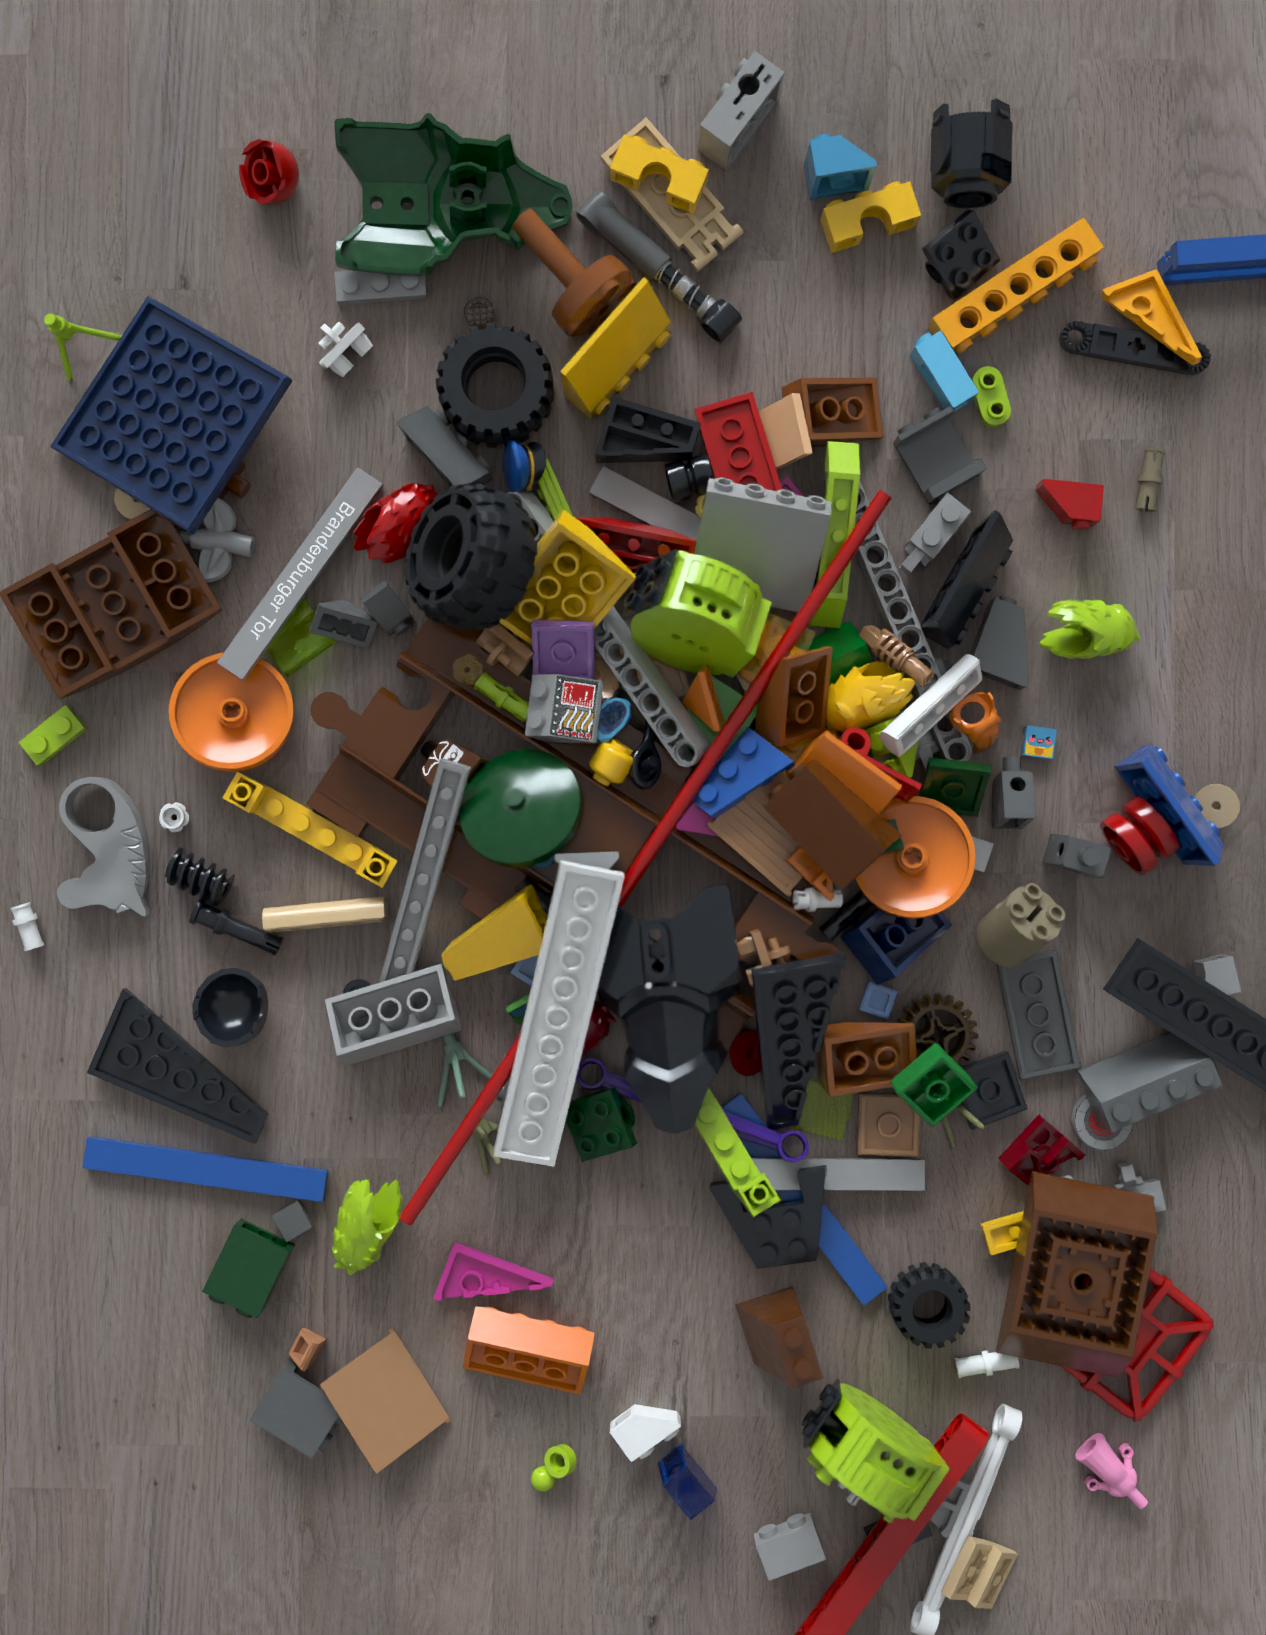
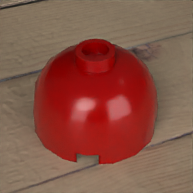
M263 139L251 141L242 153V155H246L244 165H239L240 181L245 194L262 205L285 202L295 193L299 183V168L295 156L283 144Z

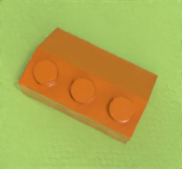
M825 731L806 745L795 761L796 766H798L801 762L807 765L817 760L878 814L902 787V785L828 731ZM793 767L792 769H790V771H789L788 774H787L788 776H789L790 772H791L795 767Z

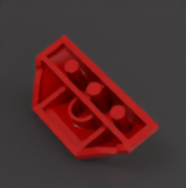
M576 517L634 574L641 564H646L656 559L659 555H664L674 549L689 554L695 553L697 540L670 529L609 517ZM635 580L629 586L630 588H633Z

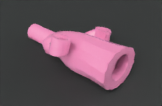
M1100 1433L1093 1434L1078 1448L1075 1456L1076 1460L1084 1464L1104 1482L1097 1481L1093 1475H1089L1084 1480L1087 1488L1090 1491H1107L1114 1497L1127 1496L1139 1509L1146 1507L1148 1500L1136 1488L1137 1473L1132 1466L1133 1449L1127 1443L1120 1445L1118 1451L1123 1456V1464L1106 1441L1104 1435Z

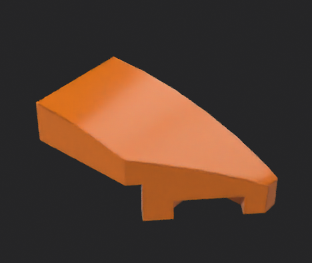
M798 846L786 861L827 900L832 901L834 899L833 881Z

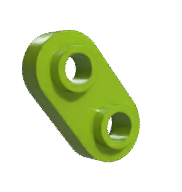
M985 366L978 369L971 379L979 391L974 401L980 421L989 428H997L1008 420L1011 414V407L1001 373L994 367ZM983 378H991L993 384L986 385L983 382ZM998 406L1001 413L994 414L991 407Z

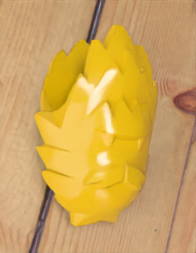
M882 660L865 664L860 668L853 667L846 677L840 675L835 685L831 683L829 686L826 715L827 729L834 728L843 733L851 727L864 730L896 716L900 709L913 697L912 693L909 692L914 687L916 681L913 678H903L904 672L894 671L892 667H889Z

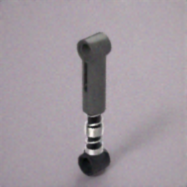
M595 190L576 212L578 220L595 235L599 234L652 282L659 280V284H665L668 287V291L672 292V295L681 303L686 302L689 310H695L697 312L696 316L701 319L700 325L702 329L718 343H722L742 321L740 313L724 299L715 301V299L709 298L710 295L706 296L699 290L700 286L695 287L696 283L689 276H683L679 273L680 269L676 270L671 266L672 257L620 213L612 200L603 192Z

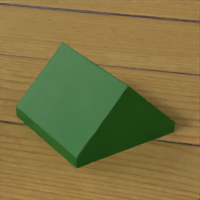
M850 621L841 624L840 628H832L795 646L806 652L826 646L832 647L829 686L831 683L835 685L840 675L846 677L853 667L860 668L872 662L867 644L859 636V633Z

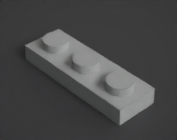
M353 270L334 272L336 302L338 305L428 299L426 275L403 276Z

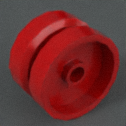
M1134 797L1122 806V815L1113 813L1100 823L1101 831L1109 845L1122 861L1139 875H1145L1156 867V857L1166 859L1179 849L1178 840L1170 826L1148 802L1140 797Z

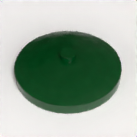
M520 749L506 752L484 764L467 784L460 806V823L463 833L474 850L491 863L511 868L536 865L557 854L575 834L583 810L581 788L570 768L562 760L550 753L535 749Z

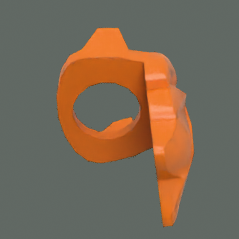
M984 692L970 694L964 697L951 710L949 715L951 725L960 733L968 736L974 744L972 750L974 754L988 749L998 738L1001 718L997 715L994 698L990 692L988 694ZM971 703L979 704L985 711L983 719L975 724L966 723L960 716L962 708Z

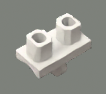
M340 322L332 329L323 324L320 329L325 336L318 344L324 350L332 342L335 346L319 363L325 369L329 367L333 372L343 377L354 366L342 354L346 348L350 346L362 357L373 346L368 337L363 333L365 328L358 322L340 339L338 336L345 329Z

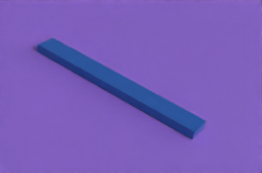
M741 1092L721 1106L722 1110L767 1128ZM740 1139L752 1158H780L775 1149ZM781 1146L782 1152L784 1153L785 1156H787V1157L789 1158V1155L786 1153V1151H785V1150L783 1149V1147ZM777 1190L785 1202L804 1200L802 1190ZM823 1202L819 1247L861 1303L866 1305L888 1287Z
M93 1136L88 1137L86 1140L83 1168L319 1202H323L325 1199L329 1171L326 1169Z

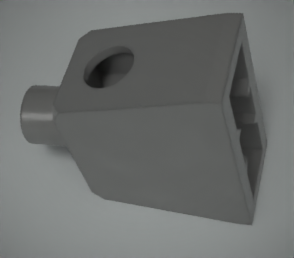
M1007 756L1002 758L1003 771L993 779L992 828L1023 829L1036 819L1033 774L1030 771H1021V757Z
M1050 834L1042 863L1100 879L1104 876L1111 848L1073 836ZM1064 844L1063 853L1059 857L1060 848Z

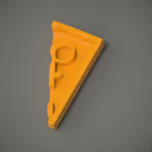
M1157 269L1102 290V300L1191 365L1200 362L1202 356Z

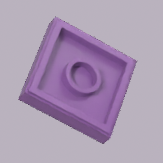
M532 620L533 675L558 674L595 680L594 622Z

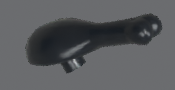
M646 719L642 742L631 755L633 764L629 770L633 784L639 789H650L656 784L661 773V760L654 744L656 733Z

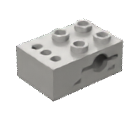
M756 51L753 52L748 60L746 58L742 59L735 70L734 75L736 77L730 85L725 83L716 97L718 101L700 124L698 151L727 171L779 101L785 72Z

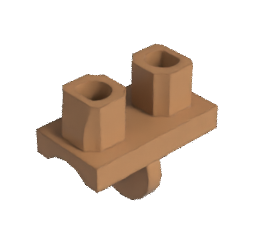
M500 623L489 629L485 628L476 643L490 654L486 663L494 666L499 661L519 677L534 655L532 645L523 639L521 641L517 640L512 635L513 632Z
M758 929L750 931V936L737 942V949L741 959L757 954L760 965L745 970L751 987H753L751 969L771 966L770 960L774 959L776 965L785 963L783 956L791 952L789 946L779 947L776 937L768 939L771 951L767 952L761 932Z

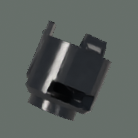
M996 98L991 100L990 112H964L949 116V104H942L933 112L930 164L931 188L944 198L946 205L954 208L969 209L990 205L997 200V195L1002 193L1011 184L1013 123L1010 121V105Z

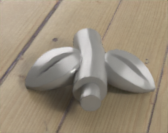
M217 498L203 520L205 529L198 528L194 535L188 531L180 532V537L184 543L190 544L191 549L201 550L197 567L207 583L220 580L229 573L232 568L231 553L252 558L255 552V537L233 532L236 526L234 511L220 498Z

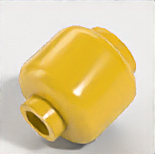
M613 738L610 742L600 743L589 761L590 768L595 772L593 778L605 786H609L611 782L615 784L623 783L633 764L631 756L633 750Z

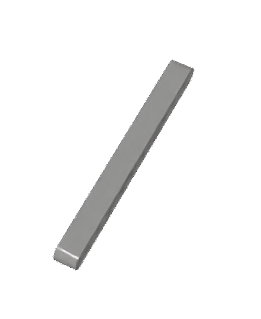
M824 473L825 484L827 482V473ZM860 481L855 524L870 504ZM876 522L855 556L885 628L900 640L903 633L913 635L915 646L912 649L916 654V658L935 671L933 679L925 687L919 686L917 682L915 683L912 693L915 700H917L941 677V674L878 522ZM867 551H877L881 557L880 563H871L867 559ZM880 578L889 579L892 583V590L889 592L881 590L878 580ZM893 605L901 607L904 612L903 619H894L890 614V607ZM951 710L944 716L948 720ZM937 723L930 729L932 737L938 745L939 751L937 753L940 759L954 760L949 756L948 750L951 744H956L961 748L962 752L958 761L969 760L972 750L965 734L960 733L951 723L947 732L939 730Z
M529 491L508 492L507 495L515 498L518 502L520 500L522 508L529 514V519L533 521L534 527L537 524L538 535L535 534L534 538L538 543L553 524V519L533 493ZM613 606L594 629L596 649L674 761L682 767L698 764L710 747L709 742L647 653L634 642L631 637L632 632ZM603 621L607 625L606 633L603 630ZM620 646L624 649V657L620 654ZM637 670L641 673V682L637 678ZM655 695L659 699V707L654 703ZM672 720L676 723V732L671 727ZM689 745L694 749V757L689 753Z

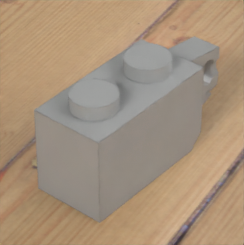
M947 492L905 544L904 551L909 555L899 568L909 575L918 563L924 567L929 564L971 511Z

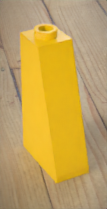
M532 885L526 886L449 944L441 956L446 970L450 972L454 981L539 955L548 917L544 909H542L541 902Z

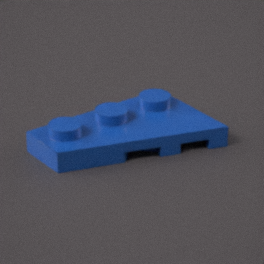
M747 727L716 764L692 802L715 819L743 801L747 794L761 785L762 787L773 781V777L784 770L789 771L796 764Z

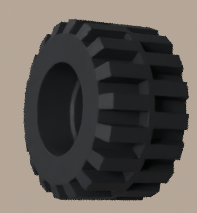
M921 1262L920 1268H915L914 1265L908 1266L907 1268L910 1272L904 1274L901 1271L897 1275L900 1279L898 1283L893 1281L890 1286L893 1293L888 1295V1300L891 1304L889 1310L894 1322L906 1339L910 1338L912 1343L917 1346L922 1343L925 1348L932 1349V1344L936 1343L938 1348L945 1347L944 1341L949 1340L952 1344L956 1341L954 1335L957 1332L960 1335L964 1333L965 1328L962 1324H968L970 1320L967 1311H971V1307L967 1300L968 1295L965 1289L948 1269H942L939 1264L932 1263V1266H928L926 1262ZM928 1291H938L944 1294L945 1303L938 1315L929 1319H922L913 1315V1305L921 1294Z

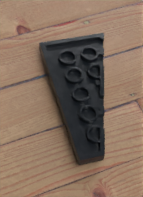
M844 953L751 969L767 1127L771 1130L799 1125L807 1097V1085L815 1069V1057L821 1049L831 1014L830 1006L833 995L837 994L841 968L844 969L846 963Z
M127 988L122 989L87 1073L255 1144L259 1139L269 1113Z

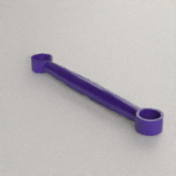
M587 1058L580 1062L576 1077L578 1083L583 1088L596 1090L600 1087L606 1089L616 1087L618 1094L642 1103L625 1080V1076L606 1071L604 1064L595 1058ZM587 1064H598L602 1069V1079L596 1085H587L581 1079L580 1071ZM723 1110L740 1139L775 1149L780 1158L789 1163L798 1162L807 1155L809 1143L802 1133L788 1131L781 1134ZM795 1135V1137L801 1140L803 1153L799 1157L788 1158L782 1152L781 1143H783L786 1137Z

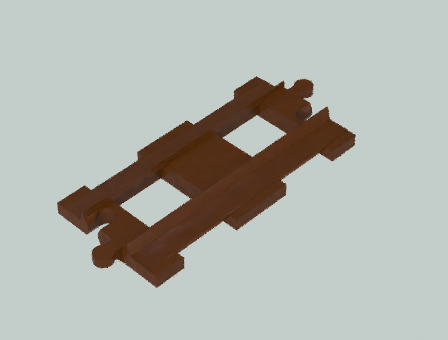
M427 618L405 652L399 653L396 665L397 668L411 677H420L429 682L431 698L423 708L419 710L406 709L399 697L384 687L377 691L362 715L349 709L347 701L342 696L333 692L321 693L313 700L310 707L313 721L326 729H336L347 736L343 744H339V754L306 804L356 837H361L369 824H371L413 853L417 845L428 800L398 780L454 694L535 747L558 757L570 768L581 788L583 810L575 834L558 853L619 851V859L608 870L625 873L655 825L659 824L685 784V779L694 767L678 765L667 749L654 741L661 760V773L654 786L650 789H639L633 784L630 772L621 784L612 782L609 786L601 784L593 778L595 772L589 766V761L599 746L597 742L548 743L525 736L526 722L523 723L503 708H497L495 702L474 689L477 680L485 672L506 688L509 686L514 689L513 693L529 703L532 682L521 675L517 677L499 661L494 666L486 663L489 654L484 652V649L476 643L484 629L480 631L472 629L471 632L440 624L430 618ZM606 712L602 716L603 722L611 726L614 722L613 714ZM627 724L613 739L625 744L634 752L642 742L643 733ZM457 820L443 872L469 888L459 904L483 919L518 892H515L514 889L518 884L525 888L526 886L521 881L526 876H529L546 894L551 893L553 895L560 865L555 862L548 868H541L536 865L511 868L491 863L479 855L470 845L463 833L460 821ZM675 826L670 835L756 890L735 922L737 942L750 936V931L758 929L761 932L767 952L771 951L768 939L774 937L777 938L779 947L789 946L791 952L783 956L785 963L791 954L800 960L840 953L839 949L833 944L826 941L817 942L805 934L809 926H812L814 916L819 908H816L814 912H807L805 909H794V905L797 904H793V892L795 890L804 891L805 888L813 887L804 877L791 890L792 895L788 897L719 836L679 830ZM738 952V960L746 961L752 967L760 965L757 954L741 959ZM656 959L653 963V968L661 972L664 970V964L660 962V959ZM774 959L770 960L772 965H776ZM735 993L719 1010V1040L723 1043L726 1050H728L747 1019L754 1015V1001L743 994Z

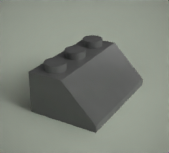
M426 406L401 418L397 422L407 441L450 487L466 483L486 485L492 480L488 472L491 468L490 465L480 454L474 457L468 450L471 446L460 432L454 435L447 427L450 422L439 410L434 413Z

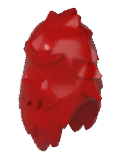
M410 483L401 485V489L391 491V494L379 499L378 502L367 509L362 521L353 532L354 535H357L353 546L354 550L361 551L367 549L369 559H382L381 563L383 564L392 563L404 558L407 548L410 547L411 534L414 527L420 521L422 512L427 505L432 504L434 498L438 495L434 490L433 484Z

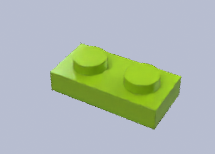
M64 705L18 743L37 766H43L88 728L69 705Z

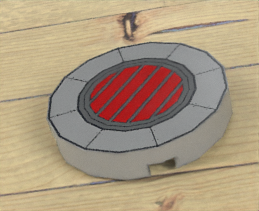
M1086 1094L1080 1097L1073 1107L1071 1122L1076 1136L1081 1142L1092 1149L1101 1151L1116 1149L1125 1143L1132 1133L1133 1124L1114 1132L1099 1128Z

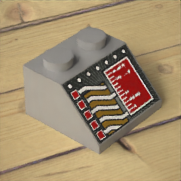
M558 674L533 675L525 736L548 743H596L604 682Z

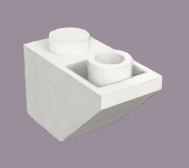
M634 1404L610 1422V1433L628 1459L633 1462L638 1457L644 1459L650 1455L655 1449L654 1446L663 1439L664 1441H669L675 1437L681 1427V1418L677 1411Z

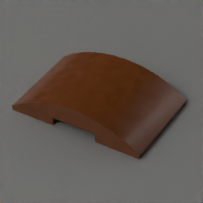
M152 509L107 533V538L57 565L51 563L0 591V597L58 699H63L91 688L146 661L191 634L222 610L173 523Z

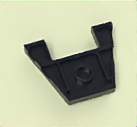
M826 1165L799 1169L798 1177L804 1200L774 1204L754 1217L733 1192L727 1180L711 1182L709 1186L710 1191L757 1269L817 1260L825 1179L827 1175Z

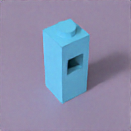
M939 331L931 335L929 332L914 342L916 346L910 356L942 408L945 409L951 406L953 412L973 401L979 391L943 333Z

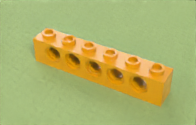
M1083 217L934 316L928 325V329L932 335L941 331L953 351H956L959 355L974 344L972 340L979 335L985 338L999 327L997 323L1006 318L1008 321H1011L1024 311L1022 307L1030 301L1034 305L1044 299L1049 294L1047 290L1054 285L1058 288L1064 286L1074 277L1072 273L1081 268L1084 272L1099 261L1097 256L1104 246ZM1061 252L1070 254L1072 261L1064 260ZM1036 269H1043L1047 273L1048 278L1039 277ZM1010 286H1019L1023 294L1017 295L1013 293ZM985 302L995 303L998 311L992 312L988 310ZM960 319H969L973 323V328L962 326Z

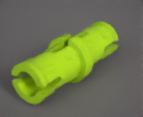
M484 672L477 680L474 689L495 702L497 708L505 709L525 723L527 721L529 703L513 693L514 689L509 686L506 688Z

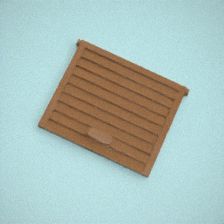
M781 772L772 778V782L764 787L761 785L750 792L743 801L715 818L713 822L709 821L706 826L780 891L790 897L792 895L791 890L800 881L802 876L786 859L797 849L799 844L764 808L771 800L768 796L769 793L780 783L786 785L790 781Z
M393 1328L387 1331L388 1335L319 1384L375 1474L383 1470L445 1422L447 1424L451 1421Z

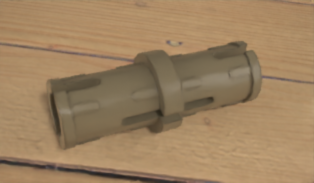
M1154 448L1145 449L1142 475L1138 476L1140 489L1137 506L1135 507L1138 511L1145 509L1146 499H1148L1146 512H1155L1158 486L1162 485L1163 477H1160L1163 456L1165 454L1163 449L1157 448L1154 461Z

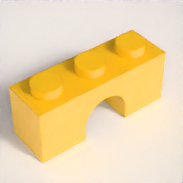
M623 135L610 166V180L635 191H639L642 181L647 176L652 174L662 175L669 182L666 191V203L693 215L708 182L709 169L705 168L701 162L694 159L685 160L680 158L674 151L665 147L658 149L649 145L645 139L639 136L629 137Z
M896 181L886 185L883 190L874 193L871 190H867L857 194L854 197L855 199L845 202L842 199L830 202L826 205V208H823L820 220L830 252L834 253L860 244L863 236L860 221L866 217H875L881 220L886 228L887 235H892L916 227L921 218V213L911 181L903 184L900 181Z

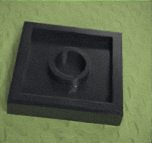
M1003 1051L961 1067L978 1087L961 1105L984 1126L1028 1109L1009 1052ZM966 1118L969 1129H977V1127Z

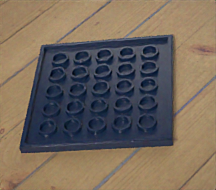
M147 296L50 447L194 535L293 381L289 376Z

